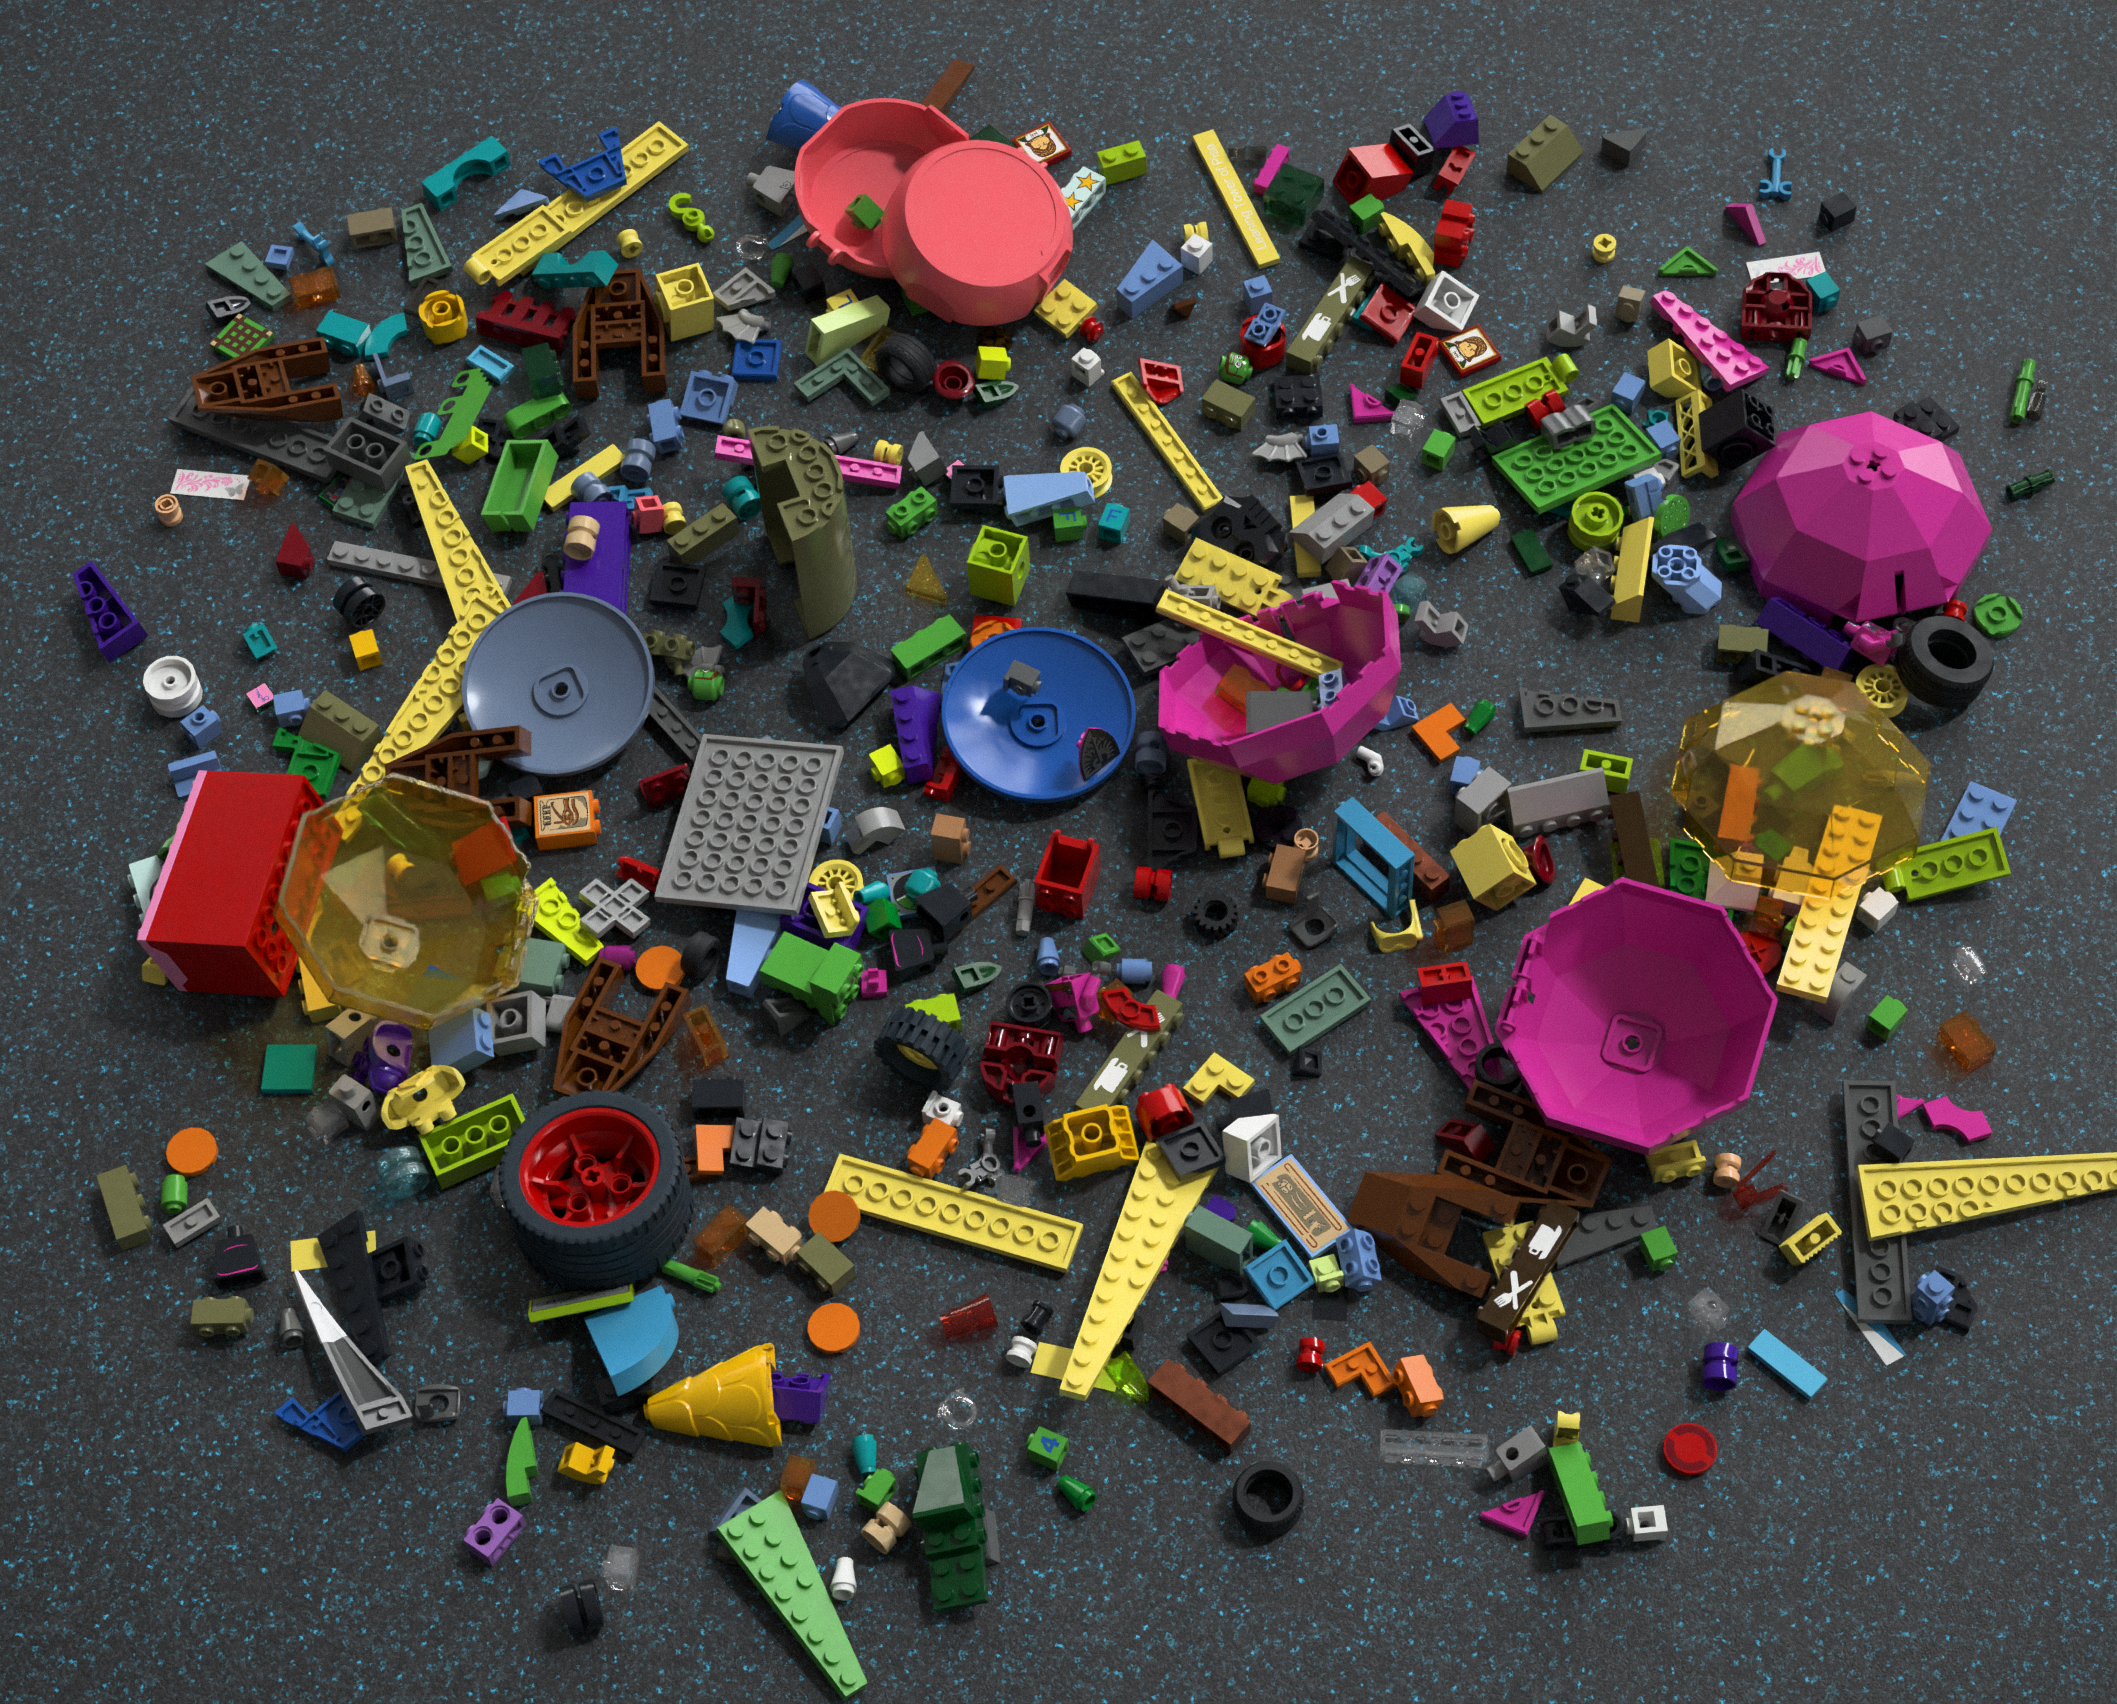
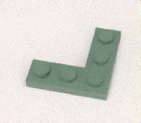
M846 348L794 382V389L807 402H810L843 379L872 407L890 395V389L849 348Z

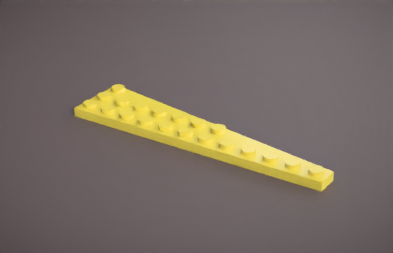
M428 460L405 466L457 622L461 617V612L475 591L504 611L511 607Z
M475 591L461 612V617L455 627L452 626L448 638L436 651L437 655L431 664H428L422 673V677L417 681L387 728L385 737L380 744H377L371 759L361 769L362 773L357 781L352 783L347 791V795L333 813V816L343 828L339 838L346 843L385 799V764L436 741L464 709L462 679L468 655L482 631L492 620L504 612L503 609Z
M1146 1141L1064 1374L1059 1395L1086 1401L1100 1377L1102 1369L1109 1361L1114 1347L1120 1342L1126 1326L1133 1319L1138 1305H1141L1168 1258L1170 1250L1176 1244L1179 1234L1184 1227L1183 1223L1186 1216L1197 1207L1205 1188H1208L1219 1167L1179 1182L1156 1146V1143Z
M2117 1152L1858 1165L1856 1172L1868 1240H1879L2117 1189Z

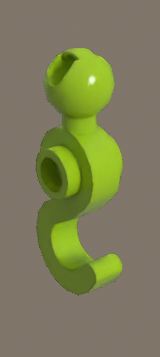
M678 193L672 196L669 200L671 215L682 219L683 225L687 230L697 231V237L701 242L707 243L713 240L714 230L712 227L705 225V216L700 209L677 207L679 204H691V195Z

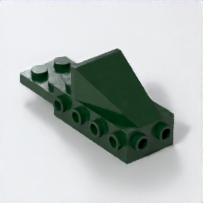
M955 1442L945 1448H927L924 1452L916 1453L917 1463L914 1464V1473L916 1479L919 1480V1489H916L917 1498L912 1514L913 1519L918 1523L924 1534V1539L921 1540V1549L923 1555L929 1558L933 1609L936 1613H942L989 1603L984 1559L986 1554L985 1543L988 1542V1536L983 1526L985 1508L981 1501L983 1487L978 1467H980L978 1452L974 1451L968 1443Z

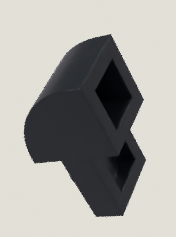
M578 414L563 427L553 426L540 437V440H548L557 453L558 459H562L580 452L578 445L591 434L585 418Z

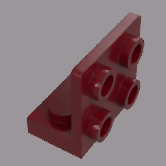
M732 577L731 587L734 602H738L740 605H751L754 603L753 624L755 638H760L761 631H765L766 617H764V609L767 607L766 586L761 585V578Z
M687 763L638 781L639 788L649 809L663 806L666 802L677 798H684L691 776Z

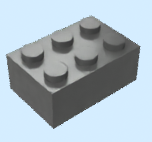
M352 417L347 419L323 449L330 467L385 492L412 459L407 442Z

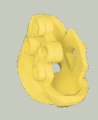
M432 1065L425 1069L424 1072L421 1071L400 1083L399 1087L389 1090L384 1098L381 1107L383 1122L388 1129L395 1130L411 1124L412 1127H416L421 1135H424L434 1129L432 1122L440 1117L443 1121L452 1119L457 1113L451 1100L463 1091L466 1084L462 1074L450 1066ZM425 1088L427 1091L426 1098L422 1101L414 1100L413 1094Z

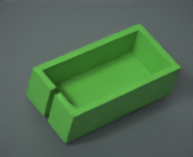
M506 440L481 516L492 532L511 531L512 528L514 531H534L558 460V455L548 440Z

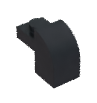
M1498 421L1486 432L1476 425L1467 430L1472 438L1470 443L1483 462H1492V456L1520 444L1512 429L1501 421Z

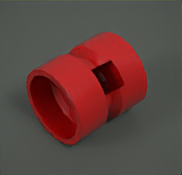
M1554 389L1542 394L1540 400L1535 398L1524 404L1527 416L1537 431L1541 430L1540 420L1549 414L1562 413L1566 410L1562 399Z
M1137 866L1134 881V898L1148 899L1150 896H1153L1156 901L1169 902L1173 871L1158 869L1156 872H1153L1151 867Z

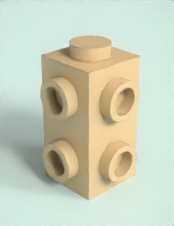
M763 1206L745 1224L748 1233L747 1238L756 1247L762 1246L766 1250V1254L774 1262L779 1260L786 1266L790 1261L797 1259L796 1251L803 1246L802 1235L795 1227H788L784 1224L783 1219L777 1212L773 1210L770 1212Z

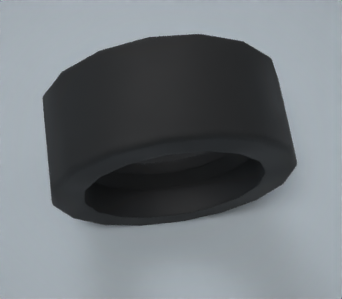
M1496 1042L1486 1045L1476 1056L1474 1072L1476 1080L1503 1091L1511 1092L1521 1082L1520 1076L1515 1067L1514 1073L1509 1078L1495 1079L1488 1076L1484 1071V1064L1487 1060L1494 1057H1502L1510 1062L1511 1060L1501 1043Z

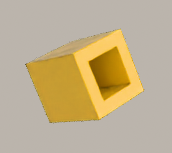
M372 629L349 635L360 671L383 664Z

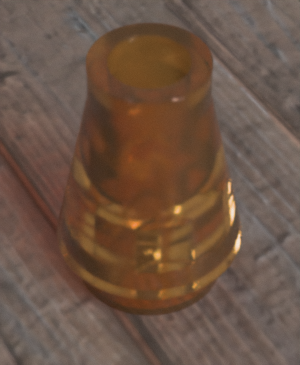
M357 364L353 367L352 388L361 397H366L368 393H373L375 382L368 373L366 366Z

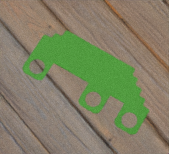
M482 368L465 370L457 374L452 387L466 385L467 387L462 396L448 398L443 401L437 414H453L440 439L420 445L414 456L415 460L446 455L449 449L455 448L458 442L466 439L492 386H488L489 382H485L486 377L482 378L484 374L480 373ZM468 373L469 378L465 382L458 384V378ZM455 401V405L450 410L443 411L446 403ZM431 445L432 449L428 454L423 456L419 454L422 448Z

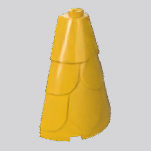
M765 1343L755 1346L725 1362L714 1365L694 1377L688 1376L649 1397L648 1403L644 1404L646 1420L650 1419L655 1428L696 1437L704 1435L731 1442L735 1440L767 1447L782 1446L780 1420L774 1412L771 1372L776 1371L774 1345L772 1343Z

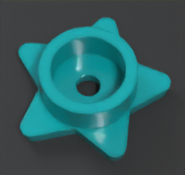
M1660 410L1648 411L1649 419L1643 423V427L1649 428L1657 424L1656 421H1668L1669 413Z

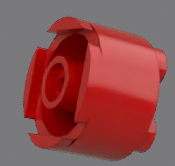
M1254 315L1246 319L1242 324L1240 331V354L1249 358V364L1254 369L1261 370L1264 367L1273 366L1284 359L1286 330L1284 324L1281 323L1265 347L1246 340L1244 335L1253 318L1258 316Z
M1167 1084L1151 1093L1145 1092L1137 1098L1138 1104L1135 1108V1116L1150 1142L1194 1123V1116L1186 1100L1174 1084Z

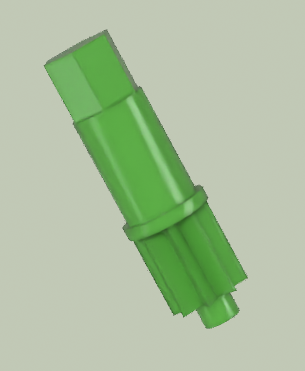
M671 1259L666 1260L662 1266L663 1273L710 1293L715 1292V1290L720 1291L722 1284L718 1281L719 1277L706 1273L703 1270L694 1269Z

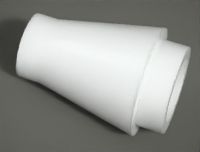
M842 1557L837 1560V1567L830 1585L832 1596L838 1600L852 1599L857 1591L853 1560L848 1557Z

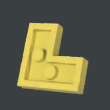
M1214 1052L1183 1087V1093L1204 1106L1218 1089L1232 1098L1246 1095L1254 1086L1255 1079Z

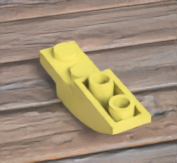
M1386 212L1381 213L1378 229L1381 236L1386 237L1390 251L1396 254L1398 260L1406 258L1408 265L1413 266L1415 275L1420 277L1424 281L1423 285L1427 287L1429 281L1435 277L1433 251L1426 241L1405 222Z

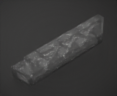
M1381 1429L1379 1462L1486 1468L1488 1465V1435ZM1386 1437L1397 1438L1401 1443L1386 1442ZM1417 1439H1423V1440H1425L1428 1444H1412V1443H1413L1414 1441H1416ZM1443 1441H1451L1455 1446L1440 1444ZM1471 1442L1482 1443V1447L1466 1446Z

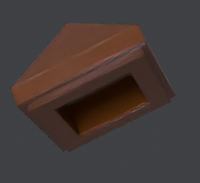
M1188 298L1169 307L1170 310L1188 319L1197 301L1194 298Z

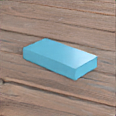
M479 345L465 359L468 366L473 369L482 368L480 373H484L483 375L499 385L515 371L514 365L482 345Z

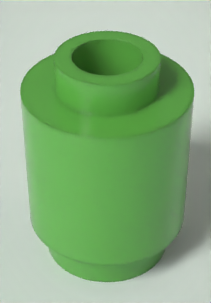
M178 1174L168 1175L164 1178V1182H162L161 1208L168 1214H179L187 1208L188 1184L185 1182L184 1176Z

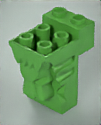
M784 931L761 967L760 976L762 983L771 988H779L784 992H789L798 1001L804 1000L810 1009L817 1008L820 1015L829 1024L835 1026L838 1019H842L845 1016L849 1001L855 999L859 992L860 986L857 979L861 977L864 965L860 953L834 942L828 951Z

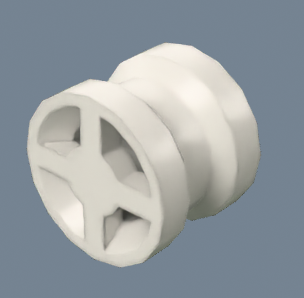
M1014 1336L1011 1342L1012 1349L1007 1351L1006 1359L1016 1366L1030 1367L1032 1363L1031 1356L1038 1348L1036 1343L1022 1336Z

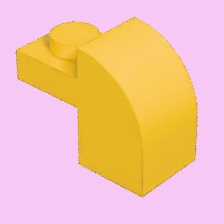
M578 1442L572 1443L565 1447L557 1471L575 1480L591 1484H604L614 1464L612 1457L615 1449L605 1445L593 1450Z

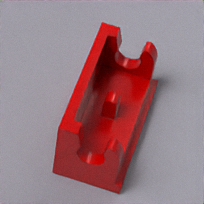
M1455 146L1439 172L1433 189L1438 191L1442 185L1448 187L1447 194H1452L1455 186L1457 187L1476 153L1464 146Z
M943 747V753L933 772V779L926 783V788L923 792L925 796L949 803L963 770L955 761L949 748Z
M1467 961L1417 968L1418 990H1420L1422 1005L1472 998V978Z

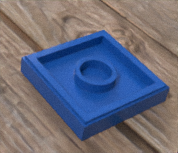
M756 339L754 345L746 341H736L731 373L734 380L778 381L782 340Z

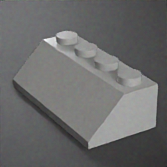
M1603 767L1507 788L1504 815L1513 838H1525L1539 832H1552L1557 828L1574 827L1580 823L1588 821L1597 822L1606 818L1605 805H1609Z

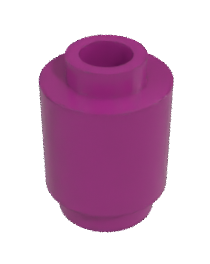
M630 945L600 948L599 957L620 964L622 970H631L632 965H636V951L631 950Z

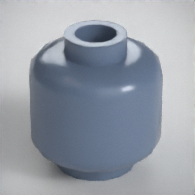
M1073 403L1062 405L1052 419V424L1056 428L1054 432L1064 439L1067 436L1071 438L1077 437L1086 423L1084 410Z

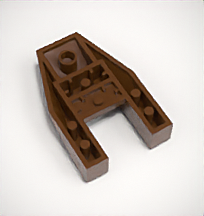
M640 268L615 270L607 286L589 287L573 325V384L577 398L600 397L599 349L641 346L642 380L645 393L668 392L664 321Z
M324 337L257 348L191 376L200 412L250 420L320 423L343 418L341 397L337 383L295 391L290 390L288 379L330 372L328 351Z
M517 725L451 733L385 764V812L453 829H479L503 816H506L510 829L532 827V803L520 796L479 801V762L531 756V732Z
M598 957L564 1019L553 1091L567 1097L570 1094H581L584 1091L593 1092V1090H600L604 1092V1090L612 1091V1093L618 1091L661 1049L680 1027L692 1005L689 990L665 982L643 1023L609 1010L625 978L620 964Z
M1474 1080L1465 1102L1464 1111L1511 1130L1495 1168L1446 1149L1436 1175H1449L1519 1199L1523 1204L1548 1205L1549 1201L1553 1199L1568 1207L1593 1208L1612 1160L1583 1136L1547 1126L1534 1102Z
M1365 1171L1347 1221L1358 1230L1371 1233L1375 1244L1408 1272L1484 1302L1493 1279L1491 1273L1445 1256L1463 1210L1512 1228L1521 1207V1202L1514 1197L1449 1175Z

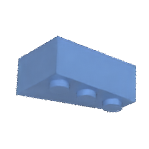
M1152 239L1118 286L1117 306L1130 318H1135L1183 283V265Z

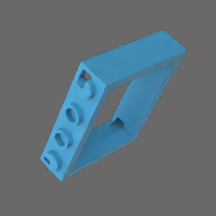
M1351 797L1346 802H1341L1340 807L1334 811L1332 862L1392 919L1396 918L1410 907L1409 900H1412L1415 854L1354 797ZM1356 835L1389 865L1388 879L1356 850Z

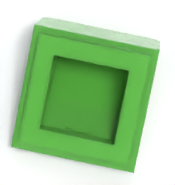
M1107 933L1088 938L1083 948V953L1092 963L1097 960L1107 962L1121 951L1120 947Z

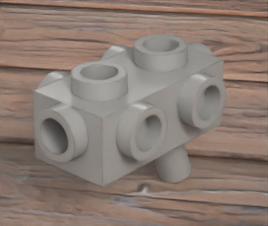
M1173 575L1165 578L1169 591L1210 608L1220 609L1221 598L1220 595H1217L1216 586L1179 585Z

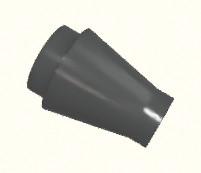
M852 430L846 433L827 436L823 443L830 448L834 455L840 456L850 447L857 444L859 439L856 432Z
M293 1308L283 1309L280 1312L279 1341L286 1348L299 1347L304 1342L305 1332L296 1316L295 1310Z

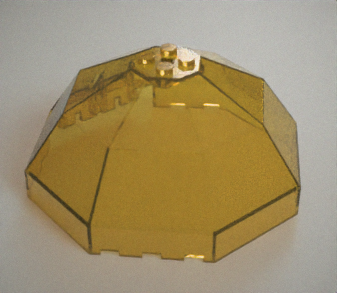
M1785 671L1685 719L1678 753H1682V755L1676 760L1670 794L1674 797L1676 803L1681 805L1686 811L1684 831L1693 840L1696 839L1701 844L1703 852L1714 864H1719L1724 870V875L1730 881L1831 900L1837 897L1840 892L1848 888L1853 889L1867 882L1868 878L1876 874L1881 875L1895 868L1896 864L1904 860L1909 861L1915 858L1921 835L1931 763L1855 683ZM1810 720H1815L1817 722L1815 724H1811Z
M392 772L375 783H368L355 789L351 794L344 797L340 796L325 803L324 806L316 810H309L302 814L293 838L274 906L273 916L329 1003L430 1031L519 986L528 946L524 944L531 937L539 897L525 878L531 866L523 851H519L513 842V836L505 824L500 822L494 813V807L489 801ZM388 939H392V942L394 945H396V947H387L386 944H384V942H387ZM506 946L503 952L496 954L497 948ZM432 965L440 970L428 969V967Z

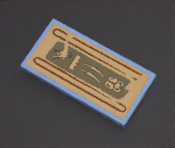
M1292 1154L1263 1172L1250 1183L1251 1188L1311 1260L1318 1258L1336 1245L1335 1239L1353 1229Z

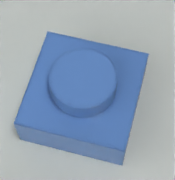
M272 244L265 260L266 267L288 270L294 256L293 247Z

